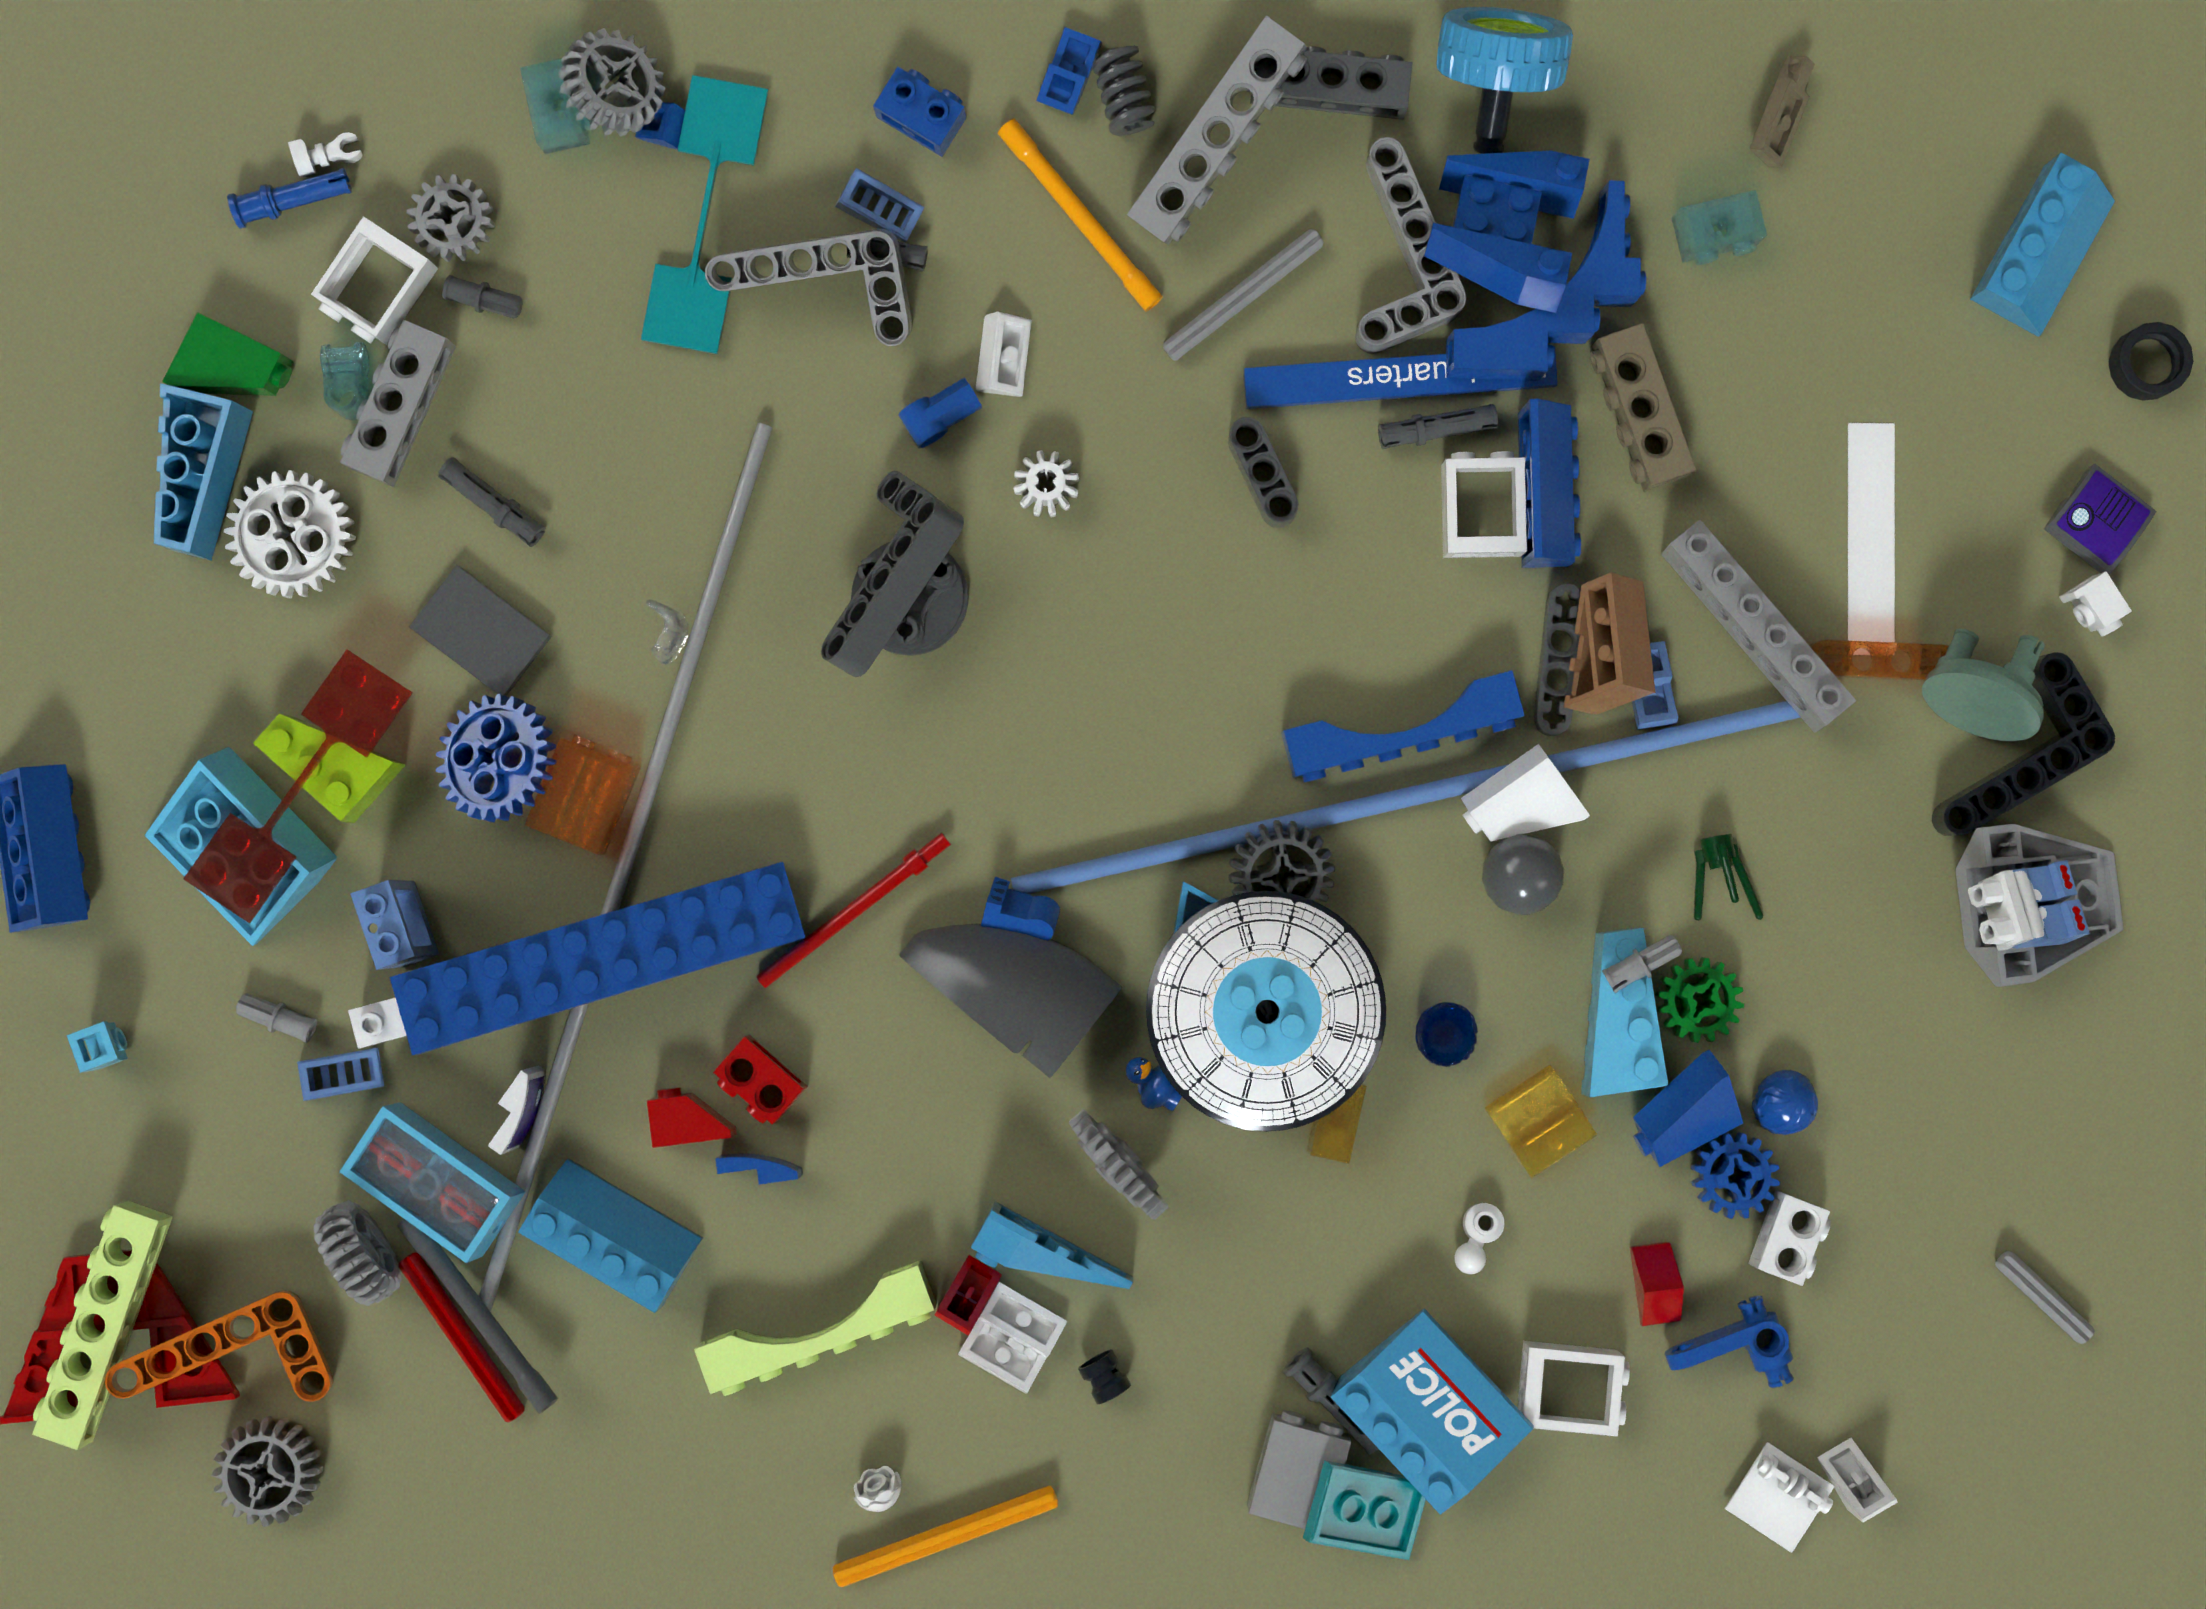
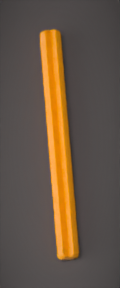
M1048 1485L837 1563L833 1566L834 1579L839 1587H845L1056 1509L1058 1507L1056 1492L1052 1486Z

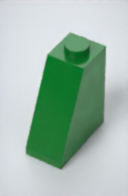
M197 312L162 382L166 385L203 394L276 396L279 389L284 388L290 380L292 374L290 367L293 361L283 354Z

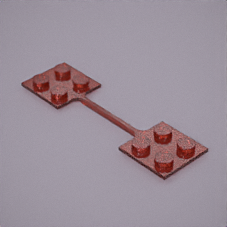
M347 649L301 713V715L325 731L326 740L322 743L264 827L253 828L230 813L183 879L248 923H251L297 858V856L273 840L272 830L332 745L345 743L367 758L413 692Z

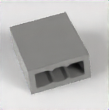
M1283 1410L1282 1415L1272 1413L1247 1502L1249 1514L1305 1529L1324 1460L1342 1464L1346 1463L1351 1440L1348 1434L1343 1433L1344 1427L1328 1421H1321L1320 1426L1305 1422V1416L1288 1410Z

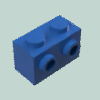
M897 66L873 105L876 117L943 157L966 120L965 108L961 105L963 101L947 89L939 92L928 85L930 81L920 72L914 69L906 72Z

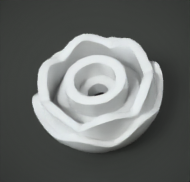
M888 1466L864 1471L860 1480L854 1484V1500L867 1511L881 1512L889 1509L895 1504L901 1492V1479L898 1472L894 1473Z

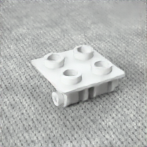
M1767 1442L1725 1509L1792 1553L1817 1513L1821 1511L1826 1514L1831 1509L1833 1500L1829 1498V1495L1835 1486Z

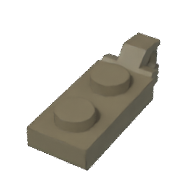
M1807 56L1787 57L1779 72L1773 91L1768 98L1767 106L1758 129L1754 133L1750 150L1768 167L1780 168L1783 165L1810 96L1805 92L1815 64Z

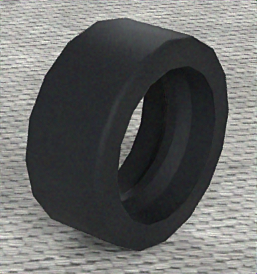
M2162 322L2144 323L2121 336L2113 346L2109 358L2110 376L2117 388L2128 397L2142 401L2159 399L2180 388L2190 376L2194 362L2192 347L2186 336L2173 325ZM2141 340H2156L2168 351L2171 357L2172 368L2166 380L2157 384H2148L2134 373L2131 368L2130 353L2134 345Z

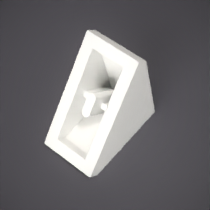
M1852 1438L1817 1457L1832 1485L1835 1486L1834 1488L1846 1509L1864 1523L1898 1503L1895 1496Z

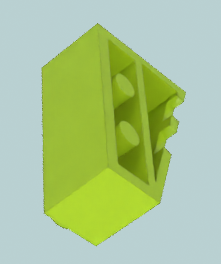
M280 713L253 742L255 746L341 822L355 823L406 766L404 763L355 744L296 717Z

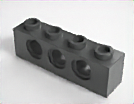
M1309 46L1304 53L1308 59L1300 70L1303 78L1295 82L1286 79L1280 87L1284 90V93L1276 104L1278 107L1404 120L1408 109L1413 62L1403 61L1404 59L1398 55H1383L1380 58L1365 57V54L1359 51L1349 50L1342 52V54L1326 53L1324 48ZM1272 58L1262 59L1256 67L1257 75L1261 78L1273 76L1277 70V61ZM1325 73H1334L1339 76L1341 83L1335 86L1327 85L1323 82L1321 76ZM1364 77H1373L1378 81L1380 87L1368 90L1361 85L1360 80ZM1251 93L1250 104H1253L1254 97Z

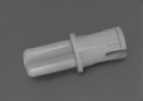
M1669 935L1640 952L1635 948L1632 950L1634 954L1602 970L1614 993H1617L1627 985L1646 975L1648 978L1652 977L1650 973L1652 970L1681 955L1682 948L1673 935Z
M248 993L241 996L236 1006V1013L239 1016L267 1026L268 1031L271 1033L277 1030L298 1038L305 1043L310 1041L317 1027V1019L286 1008L285 1003L280 1002L276 1005Z

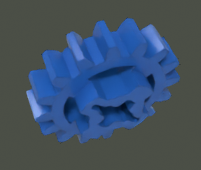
M1726 1132L1721 1135V1143L1714 1139L1707 1142L1710 1148L1708 1152L1697 1150L1696 1154L1703 1160L1701 1164L1691 1165V1169L1698 1172L1700 1178L1692 1180L1691 1184L1694 1187L1703 1188V1191L1697 1196L1700 1201L1707 1202L1712 1200L1709 1210L1718 1213L1723 1207L1724 1216L1730 1219L1734 1217L1737 1210L1739 1215L1746 1219L1749 1218L1750 1207L1760 1213L1764 1211L1760 1202L1763 1198L1771 1201L1774 1200L1775 1197L1768 1190L1770 1186H1779L1780 1181L1771 1178V1173L1780 1168L1778 1164L1768 1163L1767 1161L1773 1154L1772 1150L1765 1148L1759 1151L1762 1142L1760 1139L1753 1137L1747 1144V1134L1738 1132L1735 1141H1733L1731 1135ZM1738 1149L1749 1152L1756 1162L1746 1163L1743 1161L1742 1154L1739 1153ZM1720 1156L1719 1163L1714 1170H1711L1714 1161ZM1734 1167L1742 1170V1175L1736 1177L1737 1183L1728 1180V1176L1734 1174ZM1759 1180L1756 1189L1751 1194L1750 1190L1754 1186L1755 1182ZM1714 1188L1727 1189L1732 1201L1722 1199L1715 1192Z

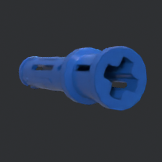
M341 168L338 171L273 188L272 185L264 184L260 186L258 191L240 196H237L235 193L228 194L227 199L233 219L238 228L242 229L246 228L248 222L267 217L271 220L278 219L284 210L346 193L350 194L352 193V187L350 184L348 185L350 180L345 169Z

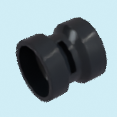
M1112 1349L1094 1356L1078 1368L1082 1378L1086 1381H1091L1093 1388L1091 1394L1097 1404L1105 1403L1117 1397L1131 1386L1126 1374L1116 1369L1118 1359Z

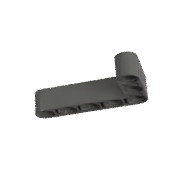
M892 471L882 479L877 489V499L905 521L825 638L821 648V656L824 660L853 677L862 676L871 667L960 535L964 525V518L960 513L899 471Z

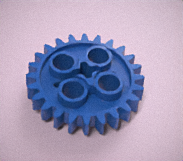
M497 694L496 698L484 695L482 697V704L471 700L469 702L470 713L458 710L457 716L460 722L458 724L451 722L446 724L452 732L451 736H441L439 739L447 745L446 750L436 752L437 757L445 759V764L436 768V772L446 775V778L439 783V787L450 790L446 800L457 803L455 809L468 813V817L489 822H495L496 819L509 821L510 813L518 816L523 815L522 803L534 807L535 801L532 794L534 792L545 794V790L540 783L542 779L552 780L553 776L545 771L546 766L556 764V760L547 757V752L555 749L556 744L545 740L552 734L553 730L542 726L546 717L535 713V706L525 703L524 700ZM500 726H501V731H500L499 735L497 736L498 729H499ZM522 754L521 762L518 764L519 756ZM494 781V786H493V789L491 790L490 787H491L492 782Z

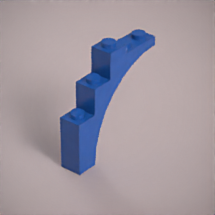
M1609 180L1599 193L1597 223L1589 249L1577 272L1566 285L1557 312L1533 309L1513 320L1491 326L1454 329L1446 340V378L1539 381L1553 365L1554 349L1553 345H1548V343L1585 344L1598 331L1600 325L1599 308H1594V306L1631 307L1644 294L1646 289V273L1641 271V258L1625 257L1629 255L1631 245L1630 233L1625 232V218H1628L1630 212V196L1625 194V181Z

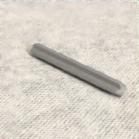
M1313 228L1307 230L1167 339L1163 344V348L1168 356L1174 361L1178 360L1321 249L1324 242L1319 233Z

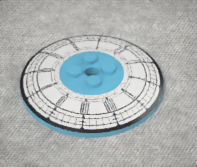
M1279 891L1246 892L1229 896L1204 907L1182 924L1169 939L1159 955L1149 982L1146 1002L1147 1029L1155 1058L1162 1072L1176 1091L1194 1108L1208 1117L1236 1128L1266 1132L1283 1131L1304 1126L1330 1114L1346 1102L1363 1084L1378 1057L1386 1027V997L1378 966L1369 948L1351 925L1326 906L1296 894ZM1263 1000H1272L1278 1006V1016L1271 1023H1262L1256 1017V1007Z

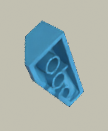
M996 1201L971 1246L972 1249L977 1251L975 1257L978 1260L994 1268L999 1263L1009 1268L1130 1289L1133 1283V1276Z

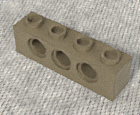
M1641 323L1598 338L1592 345L1593 351L1590 352V360L1596 374H1602L1606 388L1603 389L1604 400L1610 411L1615 410L1619 425L1616 426L1617 436L1622 447H1628L1632 458V461L1629 462V468L1636 484L1641 483L1642 489L1645 492L1688 477L1696 471L1644 324ZM1620 364L1631 366L1635 372V380L1627 381L1621 378L1618 373V366ZM1638 400L1647 406L1648 416L1646 418H1640L1633 413L1631 409L1632 401ZM1646 437L1656 438L1660 442V454L1654 455L1646 450L1644 445Z

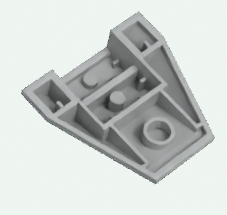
M2017 824L1976 828L1955 869L1965 949L1996 987L2035 982L2124 930L2114 852ZM2068 861L2077 895L2056 904L2079 899L2090 934L2061 945L2011 948L2003 951H1998L1996 944L1983 943L1979 928L1982 922L1989 919L1985 907L1976 908L1971 904L1968 894L1970 887L2002 871L2047 866L2054 862Z

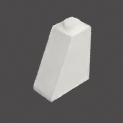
M1539 744L1461 798L1468 810L1463 814V817L1476 834L1483 830L1490 841L1583 821L1590 816Z

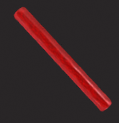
M415 1252L401 1260L398 1264L399 1269L504 1421L507 1423L512 1422L523 1414L525 1407L421 1256Z

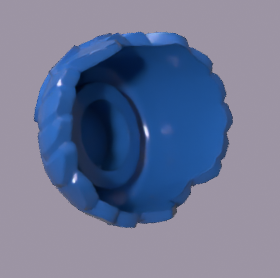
M1781 1070L1767 1076L1761 1082L1755 1099L1752 1102V1108L1761 1127L1773 1134L1788 1135L1804 1130L1813 1122L1818 1111V1098L1813 1085L1805 1075L1792 1070Z

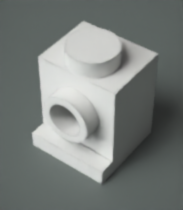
M2107 571L2091 576L2059 596L2063 603L2072 602L2075 607L2073 608V613L2082 626L2088 627L2090 632L2097 630L2101 637L2121 627L2123 623L2120 619L2132 612Z

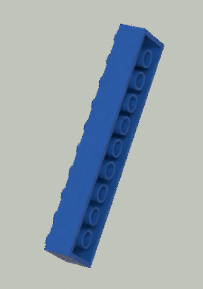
M779 862L389 978L412 1055H419L804 939L805 934L784 864Z

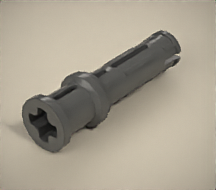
M1308 1347L1299 1351L1284 1367L1283 1373L1287 1377L1293 1376L1307 1391L1306 1397L1310 1401L1320 1402L1366 1450L1368 1455L1377 1451V1446L1331 1398L1337 1383L1336 1376L1331 1371L1326 1372L1311 1357L1313 1352Z

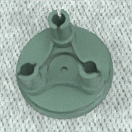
M1956 629L1945 656L1939 658L1935 669L1928 673L1923 683L1922 694L1924 700L1938 716L1968 733L1999 741L2028 739L2039 731L2044 719L2043 701L2039 693L2032 686V683L2035 679L2033 671L2041 652L2044 650L2045 644L2043 641H2040L2037 647H2035L2039 638L2032 635H2022L2018 640V645L2010 663L2000 667L1992 663L1970 659L1975 646L1978 644L1979 637L1970 630Z

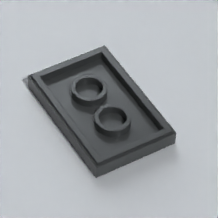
M458 565L455 566L409 626L494 692L505 696L509 694L552 637Z

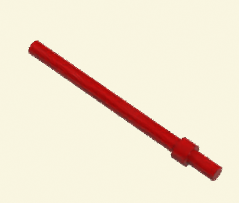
M941 832L918 851L914 848L902 858L903 863L756 976L757 980L764 988H767L911 875L918 876L929 867L927 863L951 845L949 840Z

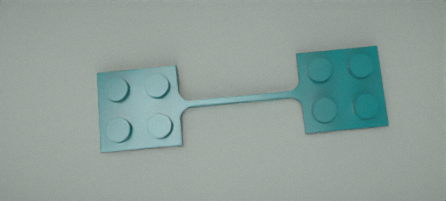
M692 75L678 152L706 157L710 161V169L692 262L685 268L655 264L641 335L642 341L718 354L730 291H718L712 288L706 280L705 272L700 269L699 260L718 166L725 161L753 166L755 164L769 91L766 88ZM718 275V277L725 282L732 281L731 277Z

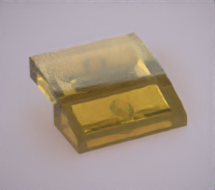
M1548 1065L1484 1107L1486 1113L1503 1135L1509 1148L1531 1179L1597 1136L1583 1111L1551 1065Z

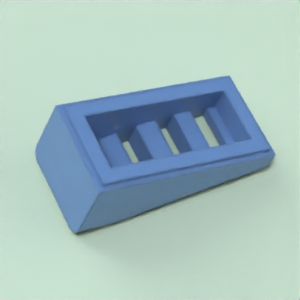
M858 168L851 174L835 205L840 210L877 229L891 231L897 239L907 242L924 209L920 204ZM859 186H861L866 191L858 204L852 199ZM875 193L879 195L880 198L872 212L866 209V207L872 195ZM889 200L895 204L885 220L880 215ZM903 207L909 211L899 228L894 225V222Z
M378 1048L297 1062L303 1101L384 1087ZM368 1058L371 1081L363 1082L360 1059ZM352 1061L355 1084H347L344 1062ZM336 1064L339 1080L338 1087H331L328 1065ZM320 1067L323 1089L321 1090L315 1089L312 1068Z

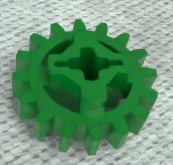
M1705 957L1700 958L1698 966H1696L1693 958H1686L1684 960L1685 969L1673 964L1670 968L1674 976L1672 978L1662 976L1660 979L1667 986L1666 990L1657 991L1655 996L1664 999V1005L1656 1008L1657 1012L1667 1013L1669 1016L1663 1025L1668 1028L1677 1025L1675 1036L1683 1038L1690 1032V1041L1699 1043L1701 1034L1704 1035L1708 1042L1715 1041V1031L1727 1036L1729 1030L1725 1024L1727 1022L1739 1023V1018L1733 1012L1734 1009L1744 1008L1745 1005L1735 1000V995L1743 992V987L1731 985V982L1734 981L1737 975L1733 972L1723 975L1722 972L1725 964L1722 962H1716L1710 968V959ZM1704 973L1697 983L1689 984L1683 982L1684 979L1691 975ZM1720 986L1724 993V1004L1721 1003L1718 993ZM1695 993L1703 994L1702 998L1707 1001L1704 1007L1697 1006V1001L1693 999ZM1675 995L1680 1000L1682 1008L1680 1013L1676 1009ZM1713 1016L1717 1018L1710 1024L1695 1026L1696 1023H1700L1703 1017Z

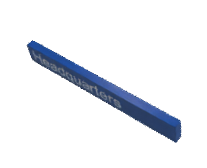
M1553 346L1554 360L1552 368L1548 369L1539 381L1446 378V354L1244 368L1246 409L1553 388L1558 385L1555 346Z

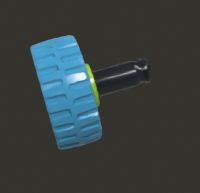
M1465 7L1453 9L1445 14L1439 35L1436 65L1439 72L1444 76L1467 85L1482 88L1475 131L1477 139L1473 144L1476 152L1487 154L1502 153L1504 151V145L1502 144L1507 133L1513 92L1549 91L1559 88L1565 82L1573 39V32L1569 25L1560 20L1537 13L1496 7Z

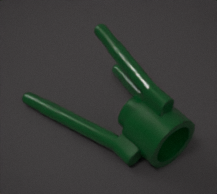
M1732 834L1700 839L1702 849L1694 851L1696 859L1694 919L1699 921L1702 918L1705 865L1709 863L1710 870L1723 869L1727 888L1733 903L1739 901L1731 866L1735 867L1755 917L1761 920L1763 918L1762 910L1741 861L1738 845L1733 844Z

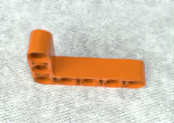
M283 1290L115 1364L106 1374L105 1386L114 1397L129 1398L268 1335L273 1340L294 1392L302 1400L313 1402L323 1398L332 1387L333 1376L300 1298L292 1291ZM278 1298L289 1300L293 1306L292 1315L287 1320H279L272 1314V1304ZM245 1315L253 1320L255 1327L251 1336L240 1337L235 1333L233 1324L238 1316ZM204 1332L214 1337L216 1346L211 1354H201L195 1348V1339L198 1334ZM297 1334L307 1339L309 1347L305 1355L294 1356L290 1354L287 1349V1341L290 1336ZM168 1350L175 1355L177 1363L173 1371L164 1372L156 1365V1357L160 1351ZM121 1368H130L136 1373L137 1383L133 1389H124L117 1383V1374ZM315 1371L322 1375L324 1387L321 1391L313 1393L304 1388L302 1380L307 1372Z

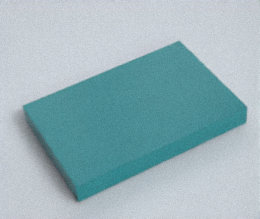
M1324 1460L1303 1539L1309 1543L1409 1560L1426 1499L1404 1475Z

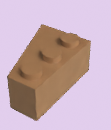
M1612 572L1582 584L1574 633L1580 635L1577 658H1571L1569 671L1574 672L1571 695H1565L1564 708L1597 715L1656 693L1643 581Z

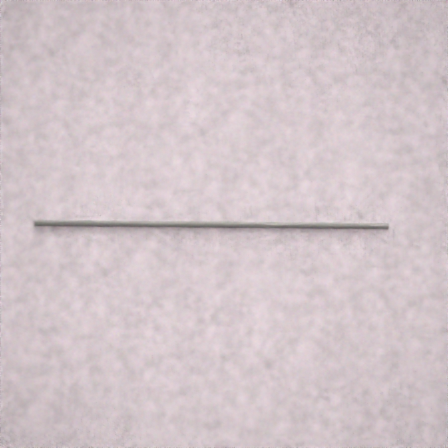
M757 423L601 915L619 910L772 431V427L766 424ZM589 1004L572 1008L569 1012L515 1182L517 1186L526 1192L499 1232L479 1295L490 1312Z

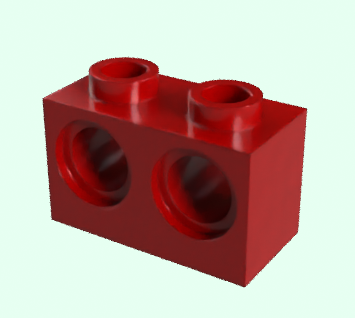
M751 1035L744 1036L713 1072L720 1078L716 1082L717 1085L729 1096L734 1098L738 1094L749 1104L746 1108L748 1113L762 1124L766 1121L772 1125L776 1123L808 1087L807 1084ZM740 1058L748 1060L753 1066V1074L749 1080H742L735 1074L734 1065ZM767 1085H776L781 1089L783 1099L780 1105L772 1106L765 1101L763 1093Z

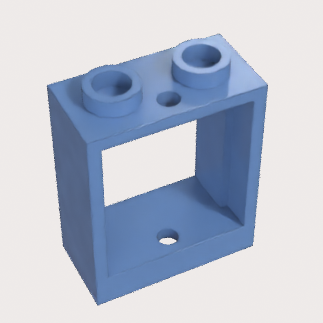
M387 880L350 893L376 970L401 968L439 955L414 881ZM373 923L378 927L375 933H372L369 929Z

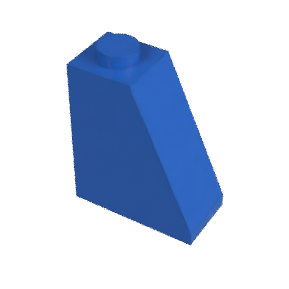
M1710 1049L1698 1056L1633 1117L1638 1133L1633 1135L1641 1153L1644 1156L1651 1154L1658 1166L1661 1167L1743 1124L1729 1074Z

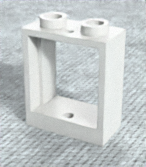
M363 216L311 295L322 302L318 309L338 323L342 317L352 322L354 326L351 331L371 344L374 338L387 345L395 328H399L403 319H405L438 268L429 259ZM373 245L413 270L376 326L337 301V298Z
M1510 451L1490 453V458H1475V453L1473 452L1452 453L1451 459H1445L1441 465L1443 558L1521 557L1527 552L1525 457L1514 458V452ZM1511 471L1513 536L1458 537L1456 472Z
M1523 1341L1517 1408L1534 1425L1533 1429L1618 1437L1619 1425H1624L1626 1420V1403L1621 1401L1622 1385L1627 1386L1629 1382V1362L1624 1361L1625 1356L1615 1349ZM1544 1359L1609 1365L1604 1421L1540 1415Z

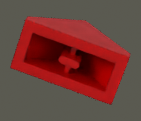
M1670 1242L1631 1246L1630 1253L1640 1325L1648 1326L1681 1321L1684 1285Z
M968 1255L939 1303L934 1315L969 1335L1002 1274Z

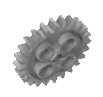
M1084 1109L1069 1121L1073 1131L1080 1139L1078 1144L1096 1164V1171L1110 1186L1119 1193L1122 1192L1134 1207L1138 1206L1146 1215H1149L1154 1220L1169 1208L1157 1190L1159 1185L1141 1165V1158L1124 1140L1122 1141L1119 1137H1116L1102 1121L1097 1123Z

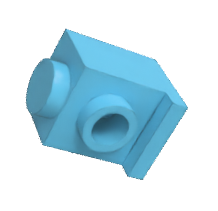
M103 1021L66 1035L80 1073L99 1070L128 1059L125 1052L127 1049L126 1037L122 1030L116 1027L115 1022L108 1023ZM84 1041H85V1043H86V1045H87V1048H88V1051H89V1054H90L92 1060H90V1057H89V1055H88V1052H87L86 1046H85V1044H84Z

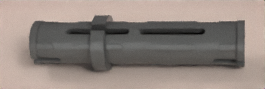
M1494 404L1422 417L1421 414L1412 415L1411 419L1378 424L1379 442L1382 449L1412 443L1421 446L1425 445L1426 441L1437 438L1497 429L1498 415Z
M454 457L448 459L440 468L438 477L494 518V524L501 529L507 528L529 547L536 545L544 535L546 527L520 509L518 502L514 499L508 500L499 494L494 488L465 468Z

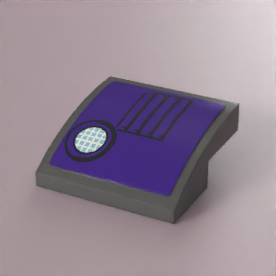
M2094 463L2084 472L2070 496L2059 504L2044 530L2098 572L2103 573L2107 571L2108 575H2110L2136 543L2157 511Z

